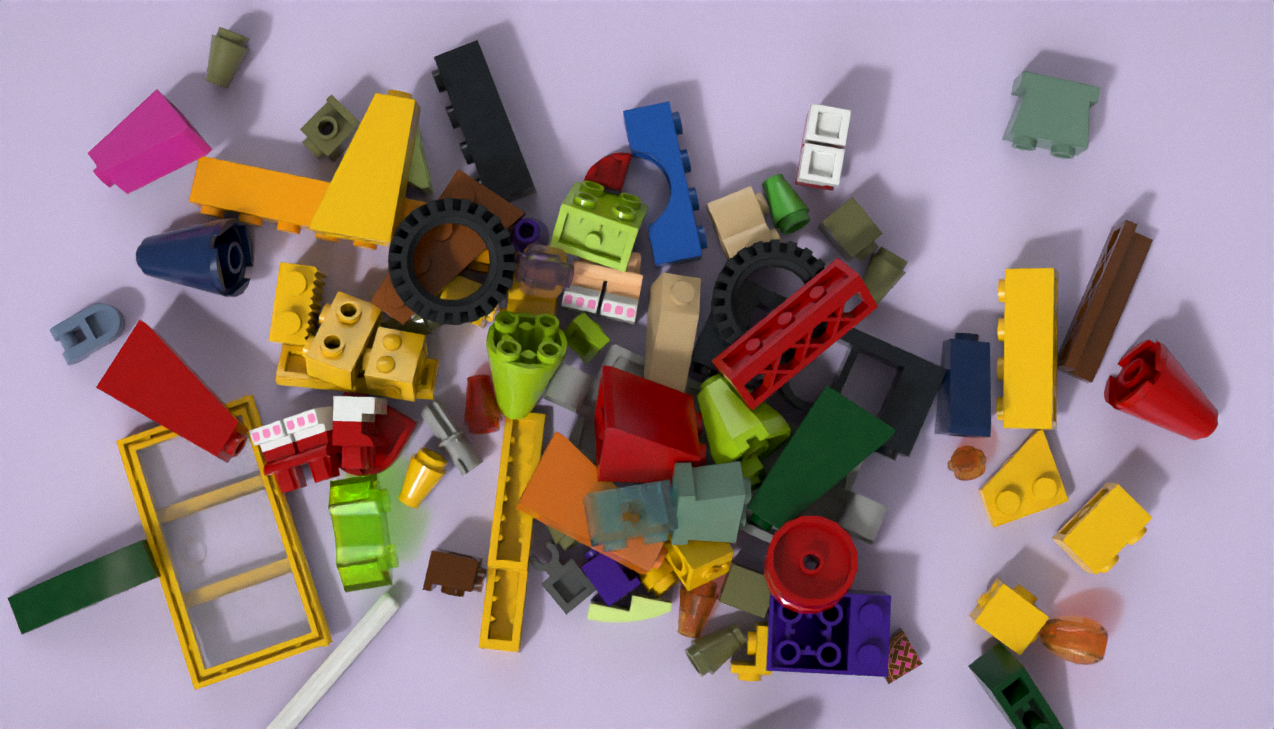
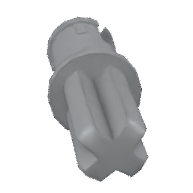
M440 401L432 402L421 411L422 417L440 442L438 445L439 449L444 448L460 471L461 476H464L483 463L482 459L478 457L463 435L465 429L462 428L460 430Z

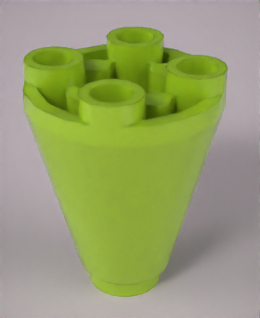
M501 311L495 316L494 323L489 327L486 348L496 401L500 412L508 418L522 419L533 410L565 359L568 342L564 332L559 328V320L552 314L542 313L536 315L526 312L513 313L511 311Z

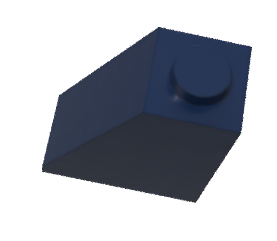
M955 333V339L950 338L943 341L941 367L947 369L938 389L934 434L967 438H987L991 436L990 342L978 341V334Z

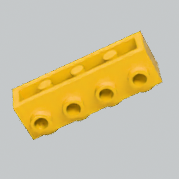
M1055 268L1005 269V279H999L998 300L999 302H1005L1004 318H999L997 325L998 341L1004 342V357H998L997 379L1004 382L1003 397H997L996 416L997 420H1003V428L1057 430L1059 272Z

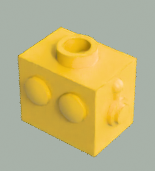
M378 327L373 347L366 348L362 362L368 394L415 402L428 357L425 335Z
M669 525L663 527V531L667 534L663 546L668 548L665 558L688 591L729 572L734 553L729 542L688 540V545H672Z
M999 578L995 580L986 593H982L976 601L978 604L969 615L976 624L1018 655L1023 653L1030 642L1033 643L1038 638L1039 630L1049 619L1041 609L1034 605L1038 599L1020 584H1017L1012 589Z

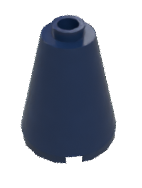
M222 218L149 236L142 241L136 250V262L145 275L224 297H237L244 293L251 279L244 278L246 266H253L254 257L249 231L245 225H238L236 223L239 220L237 218Z

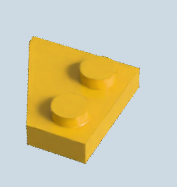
M1043 429L1032 432L1029 439L1015 454H1012L1001 465V469L978 489L991 527H998L1069 501Z

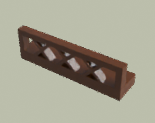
M1129 220L1112 226L1058 353L1057 370L1086 383H1092L1153 241L1136 233L1135 230L1138 224Z

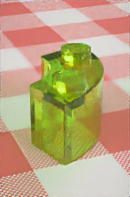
M377 474L330 481L328 508L335 536L336 566L345 592L393 585L392 568L399 567V556L396 544H390L386 512H391V498L388 488L381 489Z

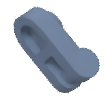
M98 303L53 326L50 332L55 341L61 342L65 350L62 355L67 364L74 365L88 358L90 354L116 341L125 329V319L118 308L109 304ZM82 329L86 340L79 343L75 336V333Z

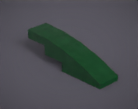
M145 539L8 597V601L22 635L161 577L148 541Z

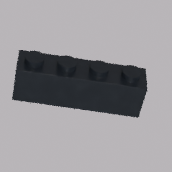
M478 40L434 56L438 69L431 72L439 93L447 91L452 105L445 107L453 129L459 127L462 129L466 140L459 143L467 165L475 163L480 176L474 180L509 203L536 193L537 191Z

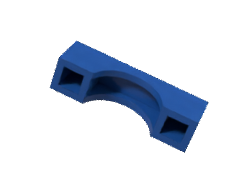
M669 101L623 111V120L632 157L647 160L657 166L665 175L670 188V200L667 208L657 220L647 227L655 269L701 260V249L708 248L703 225L696 226L693 211L699 210V202L695 187L688 188L685 173L691 172V165L687 149H679L677 136L683 134L679 111L672 112Z

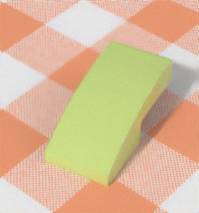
M636 592L632 593L630 607L616 604L608 607L605 602L591 600L587 619L603 622L645 620L670 612L672 601Z

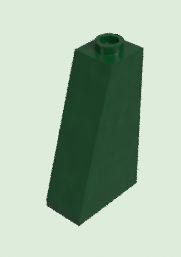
M826 385L746 508L753 512L750 519L767 531H770L773 526L779 530L786 522L795 519L889 440L896 430Z

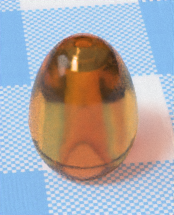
M1060 616L1047 620L1040 629V641L1051 653L1068 662L1079 665H1092L1102 661L1104 658L1108 632L1095 620L1081 616Z

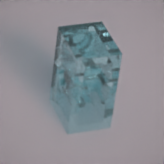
M670 480L592 492L583 498L591 547L603 545L604 552L628 548L627 541L643 538L644 545L668 541V533L679 529ZM629 509L631 514H639L640 520L634 523L633 526L631 521H623L622 515L629 511Z

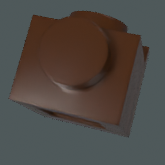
M435 548L431 551L423 590L432 591L436 588L437 584L442 586V593L458 597H464L465 591L482 592L487 569L480 568L482 558Z

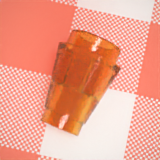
M709 581L690 591L686 589L684 584L680 586L679 625L677 629L679 634L690 638L700 637L701 631L719 597L718 593H716L717 584L715 582Z

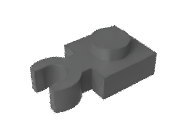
M548 541L545 546L552 554L551 560L543 563L534 554L529 557V560L535 569L546 571L550 576L541 584L567 615L596 591V588L573 558L563 565L559 560L560 551L553 542Z

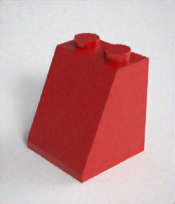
M602 365L593 419L597 481L672 483L675 463H691L692 467L705 466L706 446L705 443H699L698 438L702 432L701 413H695L692 395L613 366Z

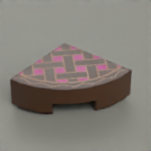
M901 628L896 630L889 638L888 677H884L888 684L923 664Z

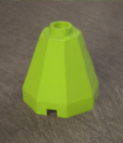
M720 374L710 377L701 384L700 388L702 391L697 395L714 465L738 461L741 463L754 454L763 460L791 437L789 433L791 429L782 415L764 401L751 410L733 385L725 377L722 378Z

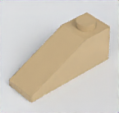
M663 272L649 287L644 378L685 393L699 320L701 278Z

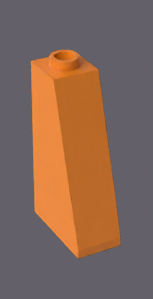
M556 431L550 439L515 508L642 575L650 572L651 568L657 570L668 548L663 546L667 534L613 482L597 481V467L564 435Z

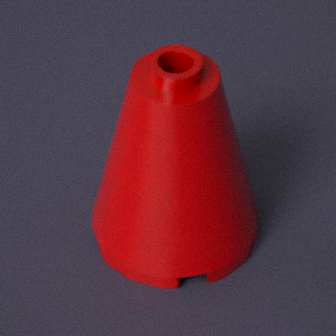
M1150 339L1144 340L1130 349L1117 363L1122 367L1118 376L1114 378L1110 375L1106 381L1104 389L1105 402L1116 410L1191 440L1209 437L1218 426V410L1166 346L1157 340L1156 343Z

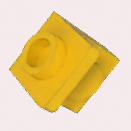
M755 622L754 631L747 632L746 654L753 656V661L729 660L730 672L738 673L739 680L761 681L762 675H771L772 671H766L768 622Z

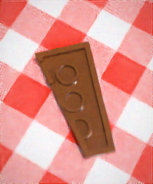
M459 169L439 197V199L463 198L471 200L473 203L481 204L492 214H495L507 229L517 224L526 215L525 212ZM448 223L435 226L423 235L414 251V271L419 283L426 291L437 297L451 281L469 268L471 263L487 247L481 237L466 226ZM388 274L370 303L403 325H406L417 314L410 310L400 299L393 287L390 274Z

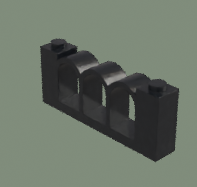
M745 279L738 291L737 311L742 323L748 328L756 307L771 313L788 298ZM712 310L691 357V362L696 364L693 371L708 378L717 374L723 376L712 360L729 347L718 335L719 331L714 326L712 319ZM852 328L836 341L848 347L831 388L841 394L858 353L897 369L883 405L876 416L896 431L889 440L874 452L894 461L898 455L909 457L947 369ZM752 378L744 386L756 389L763 383L764 379ZM789 381L778 389L784 401L795 409L810 411L815 403L803 401L795 396L789 386Z

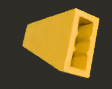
M388 90L387 95L375 93L311 221L310 230L322 236L390 247L393 235L401 223L421 111L417 101L411 99L412 95L410 93L400 90Z

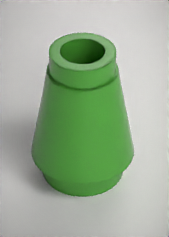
M783 174L774 175L762 183L774 227L780 228L783 235L794 233L811 221L808 216L810 209L788 181L785 180Z

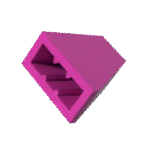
M156 89L88 152V155L97 166L93 170L94 174L105 185L111 188L116 184L125 193L129 194L207 155L213 149L184 114Z

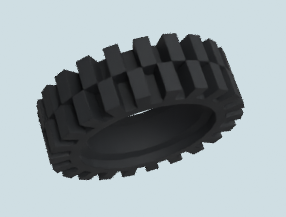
M463 198L433 200L416 208L398 226L390 243L388 270L395 291L410 310L424 319L442 325L472 323L490 314L506 298L505 295L514 281L512 279L514 271H516L514 256L516 251L514 244L512 245L508 229L486 207ZM446 223L460 224L475 231L484 241L489 252L490 265L484 283L473 294L458 300H445L435 297L419 283L414 271V251L419 240L430 229Z
M771 239L770 242L765 243L759 241L753 243L748 248L744 247L725 264L713 288L711 300L712 319L722 341H725L730 346L749 331L742 323L738 314L737 296L741 284L750 274L759 269L778 267L793 272L806 284L824 269L826 264L822 259H816L812 255L813 251L807 247L802 249L797 246L798 243L792 241L783 243L780 242V239ZM828 322L818 324L814 328L811 338H818L825 333ZM789 348L781 356L779 364H787L792 360L797 348Z

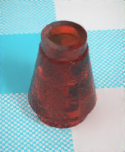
M474 375L468 377L464 425L468 426L469 434L480 435L499 431V422L503 418L496 401L490 376Z

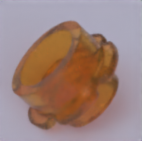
M962 446L953 452L947 466L950 471L954 472L956 479L969 481L984 474L987 459L982 450L976 449L973 446Z

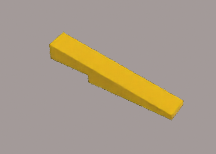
M529 412L522 419L505 418L487 563L488 575L478 647L480 649L520 653L530 566L529 557L531 556L535 518L517 510L515 507L541 459L546 414Z

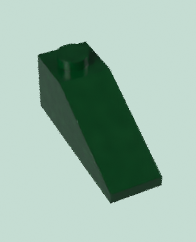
M1000 642L968 665L986 694L1012 729H1064L1024 666Z

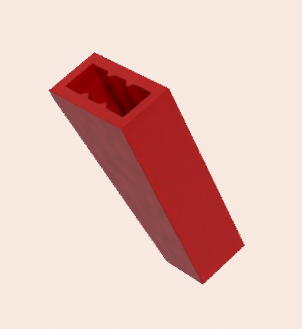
M139 320L96 388L224 462L229 463L232 457H237L243 450L247 442L245 435L249 429L156 330Z

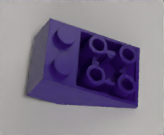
M848 590L847 594L831 609L818 614H799L783 607L770 593L766 671L888 677L891 595L883 591Z

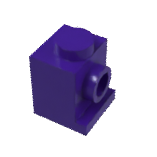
M591 548L583 554L587 561L582 564L581 568L608 607L641 584V579L637 574L632 578L628 576L627 572L631 570L630 568Z

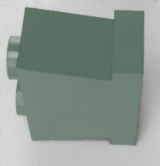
M1023 71L1013 82L1011 95L1018 96L1002 140L1013 142L1012 147L1016 149L1034 151L1038 147L1051 150L1050 155L1054 157L1073 159L1074 155L1078 156L1088 149L1089 110L1098 103L1101 87Z
M740 461L692 467L691 463H675L667 511L672 545H688V540L736 543L739 527L745 526L746 522L744 503L750 502L751 499L750 479L743 478Z

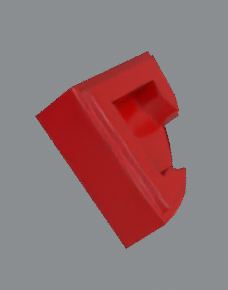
M619 152L602 158L590 167L584 181H593L602 185L605 189L622 193L632 154Z

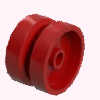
M801 516L786 522L773 535L764 559V579L771 595L783 607L799 614H818L833 608L847 594L858 571V554L851 536L838 523L822 516ZM811 559L817 565L815 570H809L804 566V563H808Z

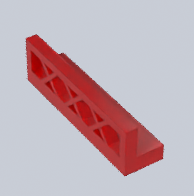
M836 258L714 358L712 362L718 371L733 385L746 405L753 410L878 308V305L860 275L842 260ZM858 293L862 302L850 312H843L846 301ZM828 322L825 333L818 338H811L813 330L818 324ZM789 348H797L792 360L787 364H779L781 356ZM757 374H765L763 383L753 392L749 393L744 385Z

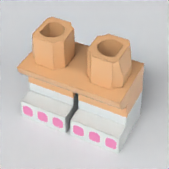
M632 251L625 272L604 267L601 264L580 257L578 261L573 260L569 281L561 304L562 309L577 313L584 312L586 315L597 317L603 287L607 283L600 317L635 325L643 282V275L640 274L641 254Z

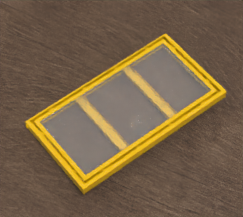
M245 395L240 399L225 403L249 429L245 435L247 442L243 450L237 457H232L229 463L224 462L162 425L116 441L148 544L161 574L159 580L194 690L320 646L327 647L333 642L285 493L282 494L275 474L264 476L263 468L266 461L260 445L254 446L249 433L250 430L263 426L253 395Z

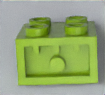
M593 181L575 182L561 204L549 247L625 272L638 231L649 206L641 203L642 200L635 195L628 193L616 195L604 191L602 185Z

